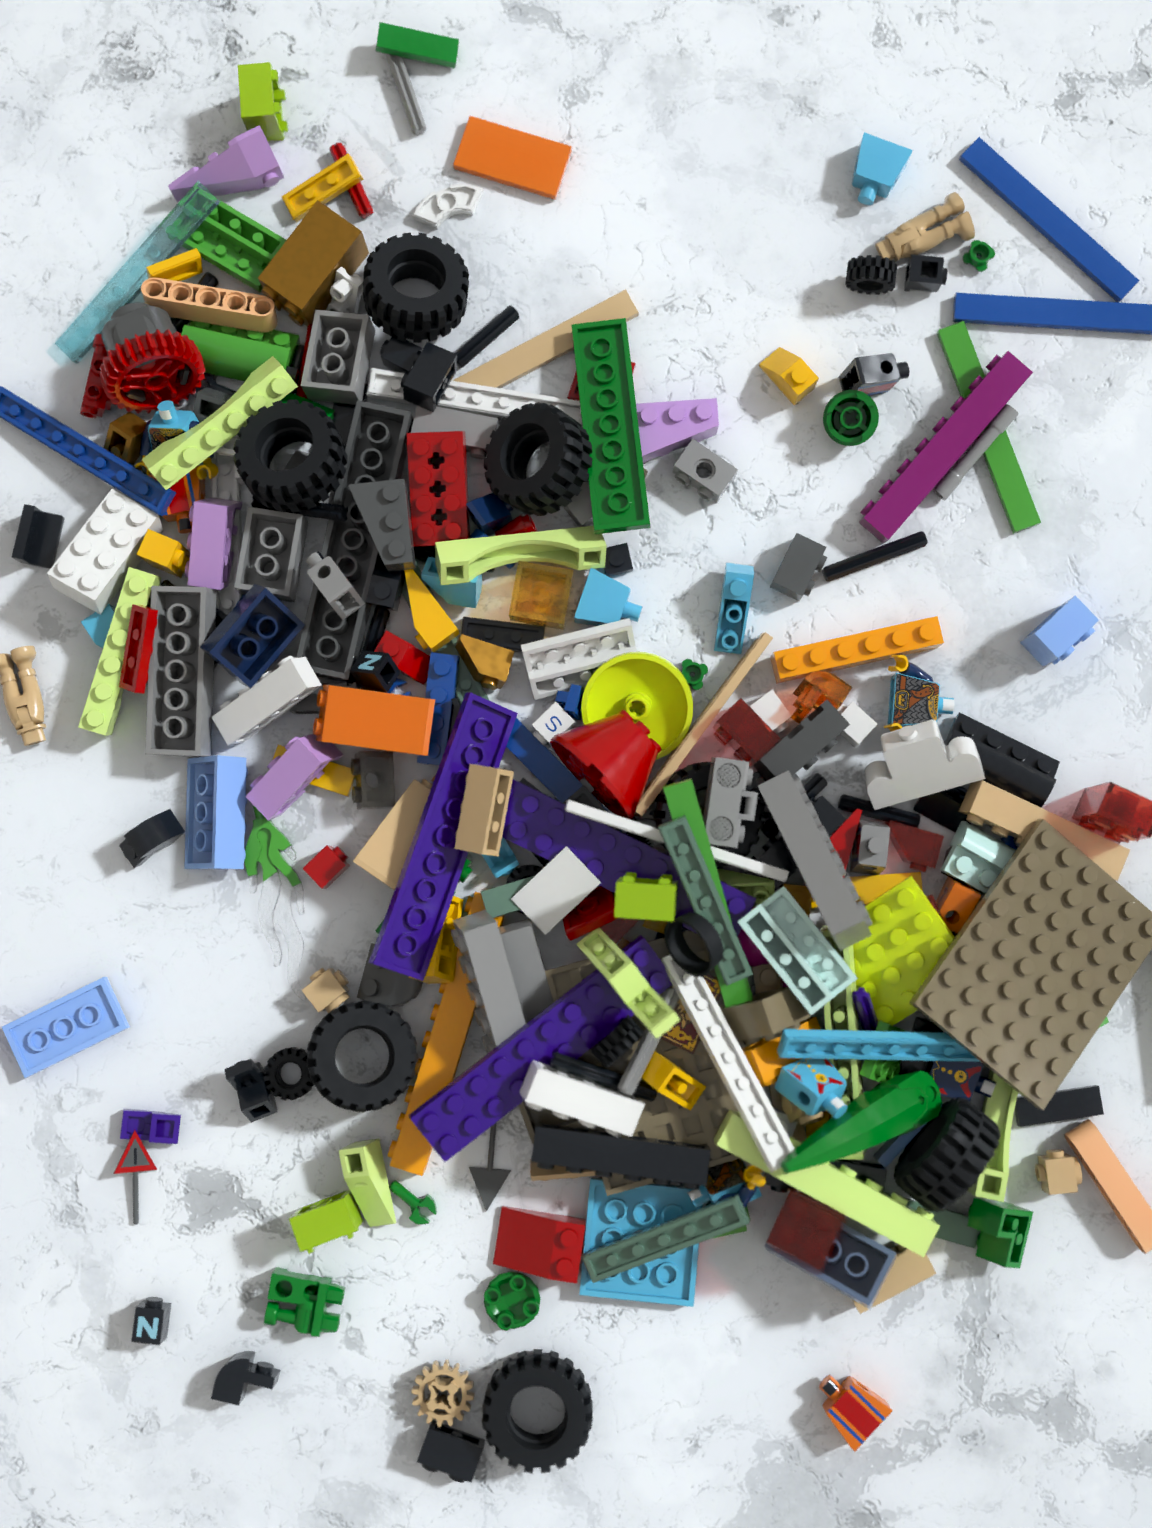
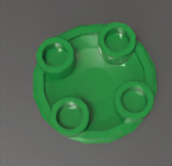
M509 1271L499 1274L490 1281L484 1293V1306L488 1316L500 1329H516L526 1326L538 1314L540 1294L538 1287L531 1278L519 1272Z

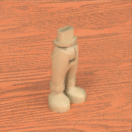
M956 192L948 194L942 206L937 205L933 209L906 221L892 233L886 234L884 240L875 244L881 259L887 257L890 258L889 261L892 259L898 261L900 258L910 257L911 254L919 255L934 248L944 240L954 237V234H958L964 241L973 239L975 237L974 225L969 212H964L965 206L962 198ZM948 217L954 218L951 221H947L941 224V226L926 231V229L930 228L931 226L945 221V219Z
M34 646L15 648L10 651L11 655L0 654V684L3 689L5 707L16 730H18L17 735L22 736L24 746L46 741L43 731L46 728V724H44V705L36 679V672L32 668V662L36 656ZM13 662L17 665L19 670L18 675L19 679L21 680L23 689L22 695L20 693L19 686L17 683V676L14 673Z

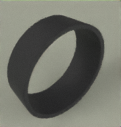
M686 913L666 924L664 929L666 947L673 960L685 972L692 976L703 977L721 961L723 957L721 938L717 930L706 918L697 913ZM683 923L694 929L701 937L708 950L709 962L699 958L689 948L683 936Z

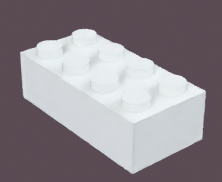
M111 489L48 571L47 575L52 587L101 615L123 585L128 568H135L142 558L137 555V552L147 530L149 529L159 534L163 531L159 515Z

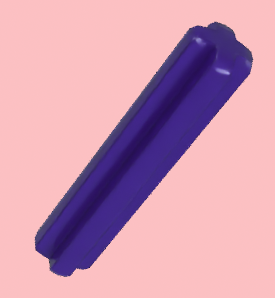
M859 987L858 991L852 992V999L863 1031H876L878 1020L870 995L865 991V988Z

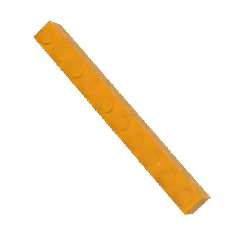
M475 892L474 897L468 896L464 912L470 915L486 910L481 893ZM505 915L494 918L497 921L498 927L502 926ZM459 947L457 948L453 982L441 983L439 993H442L443 996L440 1005L435 1003L430 1020L435 1022L432 1031H426L422 1043V1047L426 1048L423 1059L418 1058V1062H416L415 1075H417L415 1086L410 1085L408 1088L405 1102H408L409 1105L406 1114L401 1112L396 1129L400 1130L397 1141L392 1140L387 1157L392 1158L390 1166L423 1176L433 1147L411 1121L409 1114L454 1080L474 1016V1010L476 1009L475 1002L470 999L466 987L470 980H468L466 973H463L458 957L463 956Z

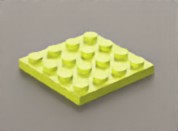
M909 876L865 905L873 925L868 927L872 936L853 944L855 975L858 978L856 980V991H858L859 987H863L869 993L878 1023L882 1021L895 1025L917 1011L909 1002L955 938L912 876Z

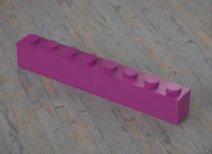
M1007 351L1001 357L997 354L986 366L989 370L983 378L980 375L975 378L968 387L971 390L965 399L960 396L950 407L953 413L949 418L945 419L942 417L932 428L935 434L930 440L924 438L914 449L918 454L911 461L907 458L896 470L899 476L893 482L889 479L878 491L881 494L880 498L876 502L870 500L860 513L864 516L859 523L879 541L885 543L892 537L1033 373L1012 353Z

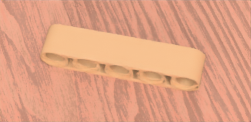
M149 278L141 285L144 302L165 310L173 318L257 332H270L277 326L275 304L270 297L162 278Z
M1087 1119L1064 1134V1137L1134 1243L1144 1254H1147L1152 1250V1209L1100 1131L1091 1120Z

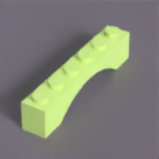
M272 356L254 370L237 392L212 415L190 430L163 442L142 460L152 475L167 490L236 436L242 426L246 427V420L251 415L255 416L259 413L258 409L266 406V408L273 406V402L280 401L298 386L284 367Z
M594 526L435 542V564L441 585L467 583L490 569L518 562H547L567 566L575 570L605 568L607 545L602 534L594 533Z
M128 568L81 716L79 728L105 736L112 735L124 691L123 688L119 687L132 604L151 608V586H159L161 577L135 568Z
M989 1070L988 1079L997 1083L991 1098L984 1097L982 1112L998 1125L1000 1139L998 1140V1147L994 1150V1156L986 1165L987 1167L984 1172L976 1179L977 1181L974 1185L969 1187L968 1191L976 1197L1004 1202L1009 1176L1011 1127L1018 1092L993 1071Z

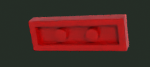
M132 604L119 687L134 693H144L148 681V668L153 652L154 632L158 622V610Z

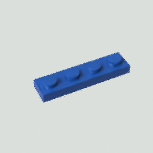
M433 652L430 654L425 698L435 699L428 756L418 755L417 763L440 765L450 737L454 707L451 699L455 698L460 659L458 655Z

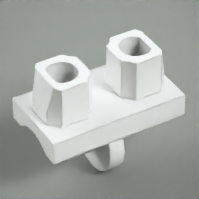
M342 266L336 271L335 282L330 289L332 301L328 305L327 311L358 314L360 298L363 295V279L358 274L349 276Z

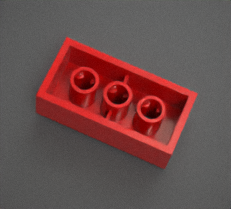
M465 431L406 433L414 546H434L435 542L470 539V520L466 506L469 499ZM435 452L440 453L439 457H444V463H441L439 468H435V464L431 463V458L435 457ZM437 481H441V485L446 487V491L441 492V496H437V492H433L432 486L436 485ZM438 509H442V514H447V519L443 520L442 524L434 519V514L438 513Z

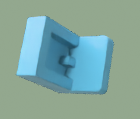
M503 837L499 857L481 854L495 878L509 875L519 865L514 852Z

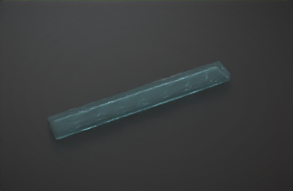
M197 181L55 344L74 363L78 364L92 348L94 336L102 334L104 325L111 319L113 313L120 307L132 303L140 294L142 283L148 279L146 267L171 258L216 208L220 201L200 181Z

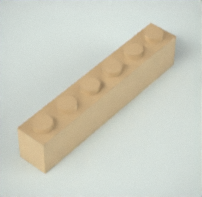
M983 780L970 783L959 809V812L967 815V821L979 826H983V823L992 827L991 832L1007 838L1010 835L1017 838L1015 843L1018 845L1022 843L1036 821L1044 819L1115 881H1118L1130 852L1128 848Z

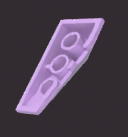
M260 125L227 142L229 148L220 155L216 152L209 155V161L202 168L193 167L170 183L168 187L176 201L187 200L196 187L212 196L272 187L280 179L284 178Z

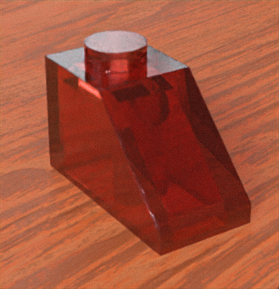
M891 820L884 822L890 827L889 838L902 861L910 863V869L926 873V869L936 868L944 838L943 835Z

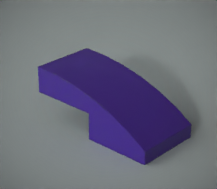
M123 1109L120 1139H130L135 1129L141 1140H147L151 1143L178 1144L181 1115Z

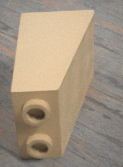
M415 779L412 781L353 860L355 864L393 890L396 888L433 785L425 779L421 783Z

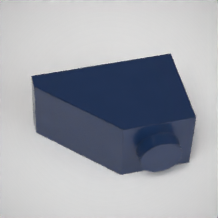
M493 493L474 499L466 504L470 518L477 528L488 537L512 521L510 512L513 508L511 505L500 500Z

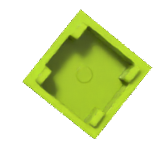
M270 62L238 65L241 118L246 130L248 131L260 125L267 141L284 140V132H288L287 121H283L282 101L286 100L285 90L280 89L277 70H273Z
M627 872L625 876L620 877L616 881L614 917L674 921L676 916L678 880H672V875L662 874L660 879L637 878L636 872Z
M349 1189L299 1208L289 1218L300 1252L307 1250L311 1254L314 1252V1247L345 1235H347L348 1239L353 1238V1232L359 1230L363 1218L358 1204Z

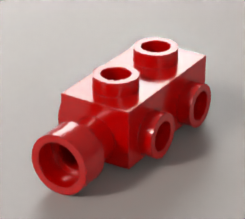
M102 334L94 336L92 345L94 353L80 414L88 418L103 417L104 409L110 410L112 404L105 394L100 379V365L103 364V358L108 357L102 341Z

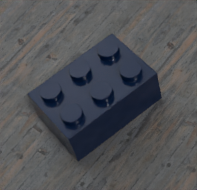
M254 584L200 648L238 682L252 688L306 624L266 587Z

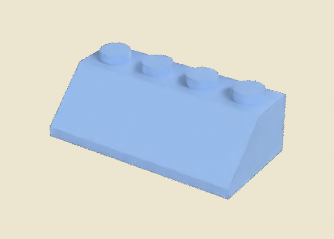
M221 755L188 758L184 869H244L246 857L244 836L246 832L247 758Z

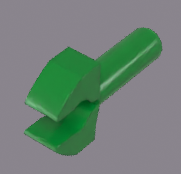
M396 1180L390 1184L389 1189L411 1207L412 1214L409 1219L415 1224H429L430 1220L420 1213L418 1206L427 1207L436 1215L437 1206L434 1198L429 1194L425 1198H417Z

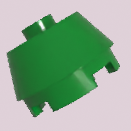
M846 390L833 396L827 403L823 414V424L827 434L833 441L844 446H856L867 441L874 434L879 421L878 409L873 399L866 393L858 390Z

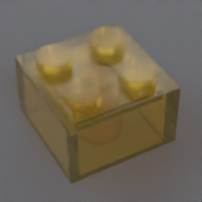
M518 561L509 610L510 621L565 630L574 571Z

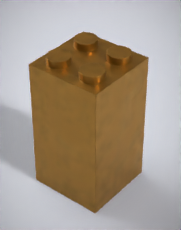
M317 200L258 277L263 287L261 291L273 300L276 310L284 309L287 311L289 318L297 325L302 326L305 324L308 326L313 324L315 309L326 310L332 301L330 289L335 282L336 271L342 266L349 276L353 275L369 254L362 231Z

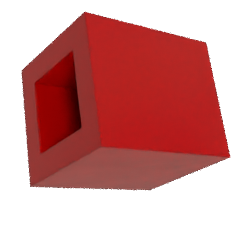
M326 845L302 869L321 889H327L350 867L345 861L349 857L338 846L333 848Z

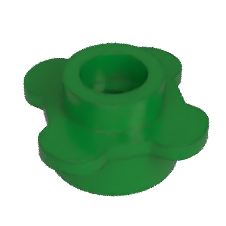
M974 240L970 244L969 252L963 255V262L976 267L977 271L983 272L987 269L988 261L994 258L995 251L987 243Z
M685 659L682 662L683 669L681 673L689 686H692L694 690H699L703 687L702 680L704 675L708 673V668L705 664H698L692 662L691 659ZM691 672L695 673L694 677L690 676Z

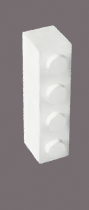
M293 656L284 658L278 663L279 667L276 670L264 673L259 678V682L252 688L245 687L239 691L238 698L229 700L219 706L220 711L212 716V719L228 746L245 742L322 686L306 657L293 658Z
M532 1060L520 1090V1094L526 1102L525 1104L532 1109L541 1111L542 1108L552 1110V1113L559 1118L568 1120L570 1116L579 1119V1123L586 1127L595 1128L596 1125L603 1127L607 1133L616 1137H621L622 1134L632 1137L645 1106L639 1097L627 1095L621 1091L553 1069L549 1065Z

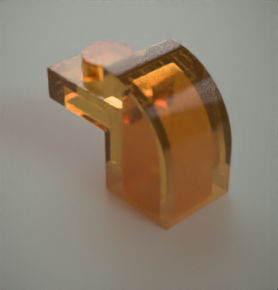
M816 671L810 673L793 692L797 696L793 703L796 709L790 718L800 724L812 708L816 710L826 700L838 709L852 689V686L829 672Z

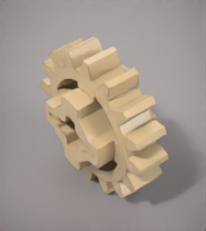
M446 1359L443 1366H440L436 1360L433 1362L432 1370L424 1366L422 1370L424 1376H416L415 1382L418 1385L413 1386L411 1393L418 1396L413 1399L412 1404L413 1406H421L417 1413L418 1416L425 1413L428 1415L426 1423L429 1424L433 1419H436L437 1427H441L443 1420H447L448 1425L453 1426L454 1417L462 1421L464 1418L462 1410L470 1411L471 1404L468 1401L474 1399L475 1393L468 1390L473 1388L474 1382L466 1381L469 1372L466 1370L460 1373L459 1363H456L452 1368L449 1367V1360ZM440 1375L450 1376V1378L441 1377ZM426 1384H428V1389L431 1391L427 1399L424 1394ZM461 1387L462 1399L459 1403L455 1393ZM447 1390L449 1393L448 1396L444 1394L439 1396L438 1391L444 1392Z

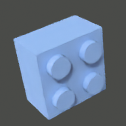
M1074 596L1053 611L1020 643L1042 666L1051 662L1055 665L1060 660L1063 661L1075 650L1072 645L1076 646L1081 641H1085L1095 632L1092 626L1099 619Z

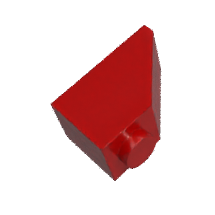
M386 630L374 652L389 653L402 674L425 685L428 678L430 656Z

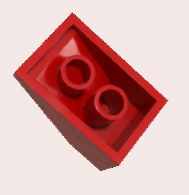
M502 1206L493 1264L546 1279L577 1284L586 1219Z

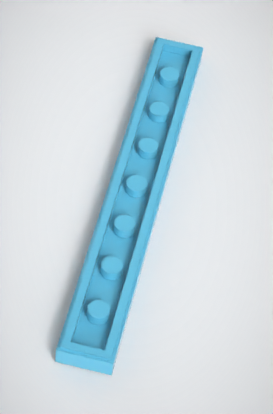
M783 1029L777 1049L779 1058L980 1062L948 1034L937 1032Z

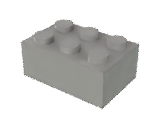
M315 309L301 380V388L308 400L356 405L357 400L362 401L375 336V328L369 315Z
M248 507L234 588L240 594L245 595L254 584L266 587L279 600L295 602L308 528V521L303 515Z

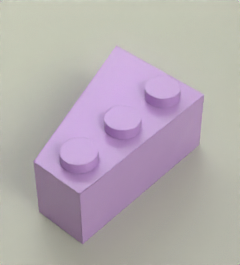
M717 398L636 404L643 464L656 457L665 456L669 452L681 447H687L692 439L699 442L717 435L719 427Z
M210 497L195 501L194 505L191 506L189 520L192 522V533L188 535L187 539L190 559L185 566V576L188 577V585L217 590L228 587L234 552L231 551L232 535L237 536L238 526H233L236 510L242 509L243 502Z
M314 734L301 738L294 737L285 746L287 751L269 763L267 766L269 771L264 776L260 775L251 783L250 787L252 790L245 797L268 821L281 816L306 792L304 789L315 777L319 779L324 774L322 769L330 761H338L344 755L333 743L317 741Z

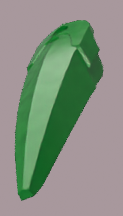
M915 1071L896 1075L890 1080L878 1084L872 1090L862 1093L847 1105L848 1108L841 1117L829 1119L782 1161L780 1165L783 1173H791L847 1157L883 1143L893 1137L907 1134L936 1118L941 1111L942 1099L935 1080L927 1072Z

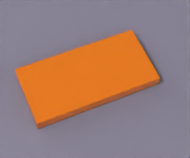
M469 116L453 167L465 173L556 200L572 152V146Z

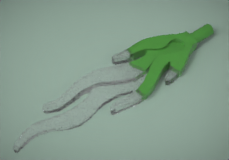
M253 805L256 819L253 820L252 831L246 844V857L244 861L249 879V892L253 894L257 891L259 882L257 867L258 862H260L263 869V884L258 903L259 924L274 954V967L280 965L282 950L275 930L276 924L281 928L288 947L287 978L294 993L302 1001H305L307 998L302 992L298 977L304 951V941L293 918L291 908V892L294 891L297 911L299 915L305 913L304 890L298 874L284 859L280 850L291 860L296 859V853L287 837Z

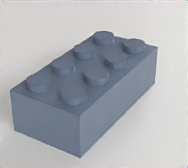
M792 1194L764 1245L767 1251L871 1310L897 1258L896 1252Z

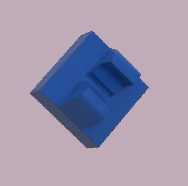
M571 684L569 692L557 691L555 702L559 703L572 719L582 720L581 703L584 688L580 685Z

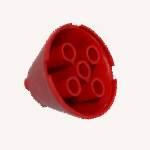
M625 710L556 734L550 741L553 750L569 771L579 781L584 778L594 788L591 794L615 815L629 820L635 815L656 757L662 750L656 741L648 738L649 729L639 720L634 723L632 717Z

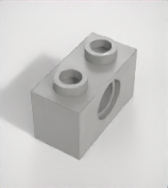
M694 439L691 440L673 467V473L676 474L675 478L680 483L686 486L692 485L698 489L697 493L707 501L714 500L717 503L738 472L737 468ZM700 468H706L710 471L711 475L708 478H701L697 475L696 471Z

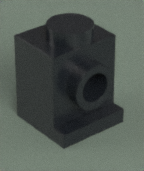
M911 254L906 265L904 291L938 292L941 285H945L948 270L943 268L944 257Z

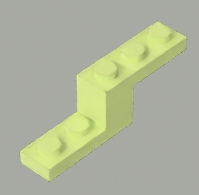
M600 927L590 932L576 944L605 977L620 999L656 1039L663 1033L668 1032L680 1020L669 1005L651 988L634 963Z

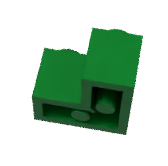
M974 1197L973 1203L968 1210L969 1220L967 1226L981 1231L976 1242L977 1251L975 1256L1006 1268H1020L1033 1211L1005 1201L1000 1202Z

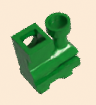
M276 1267L271 1275L267 1299L296 1304L295 1310L280 1309L278 1302L268 1301L264 1325L274 1326L277 1321L293 1324L299 1333L311 1334V1336L320 1337L322 1332H337L341 1314L326 1312L327 1303L342 1305L345 1287L331 1283L332 1278L329 1277L322 1278L316 1275L300 1274Z

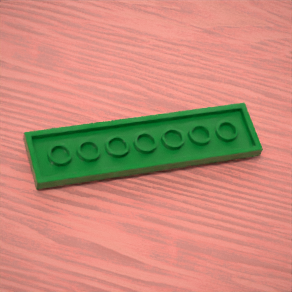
M626 318L571 324L583 429L588 433V441L592 445V454H589L592 458V467L588 468L594 533L603 534L650 528Z

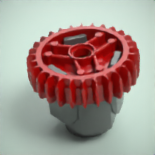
M130 303L117 309L111 316V319L104 325L102 341L108 357H104L103 364L100 365V379L105 394L112 404L117 405L119 409L125 408L127 412L135 409L138 414L145 410L149 414L151 410L156 409L158 411L157 406L163 401L169 400L173 404L180 405V400H188V394H195L196 388L201 387V381L205 378V365L200 350L193 340H189L187 335L181 336L176 331L168 312L146 303Z

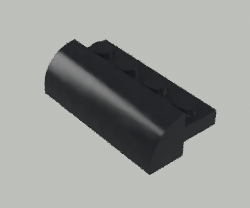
M959 712L954 719L944 744L948 745L956 737H969L974 741L982 762L985 775L983 781L1042 808L1057 780L1054 777L1060 761Z

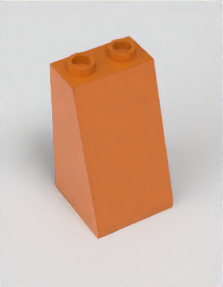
M323 684V689L319 690L317 694V706L320 707L319 718L314 720L313 734L316 735V740L321 742L428 756L435 699Z

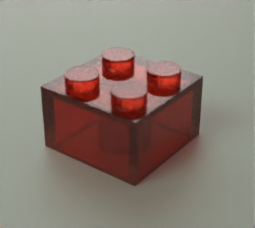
M742 698L720 717L713 726L715 730L713 735L724 746L728 743L735 750L733 756L737 760L749 762L750 767L781 739Z
M791 1188L766 1243L774 1250L822 1274L847 1221L846 1215Z

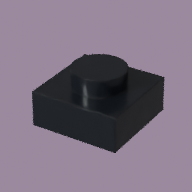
M627 543L606 548L604 569L608 577L633 571Z

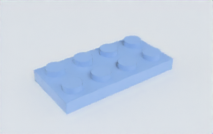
M107 977L96 980L2 1026L24 1078L30 1077L130 1028Z

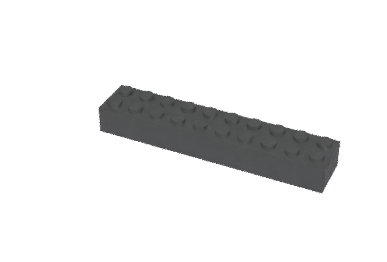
M359 400L356 402L345 449L347 454V464L344 465L346 472L343 479H338L340 485L335 491L333 504H341L345 508L348 507L347 520H328L321 554L324 558L327 556L332 558L365 604L342 620L317 586L313 584L304 622L306 625L302 630L296 658L306 657L317 677L349 684L353 683L354 677L349 670L360 656L371 605L366 602L372 573L380 554L348 485L401 479L407 455L406 433H411L414 420L411 411Z

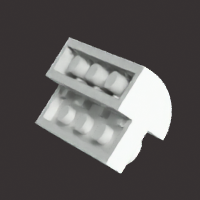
M630 618L521 645L534 700L556 695L557 691L569 692L571 684L580 685L585 688L591 675L605 661L622 653L637 652Z

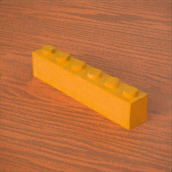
M938 616L776 651L773 652L770 659L777 684L891 659V655H909L936 649L944 641Z

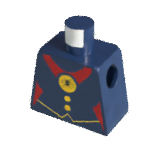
M934 1061L930 1071V1075L935 1080L941 1096L965 1098L969 1102L974 1091L991 1098L997 1083L981 1076L984 1064L981 1062Z

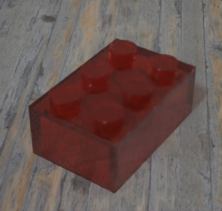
M1108 782L1084 789L1072 819L1079 821V826L1091 832H1094L1096 829L1104 833V838L1120 844L1121 841L1129 843V841L1138 842L1141 839H1149L1152 836V801L1115 783Z

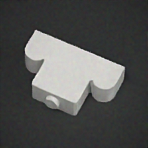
M935 720L904 726L901 729L882 734L881 743L885 761H874L865 769L867 793L874 810L985 779L982 762L974 741L969 737L961 736L952 739L948 745H945Z

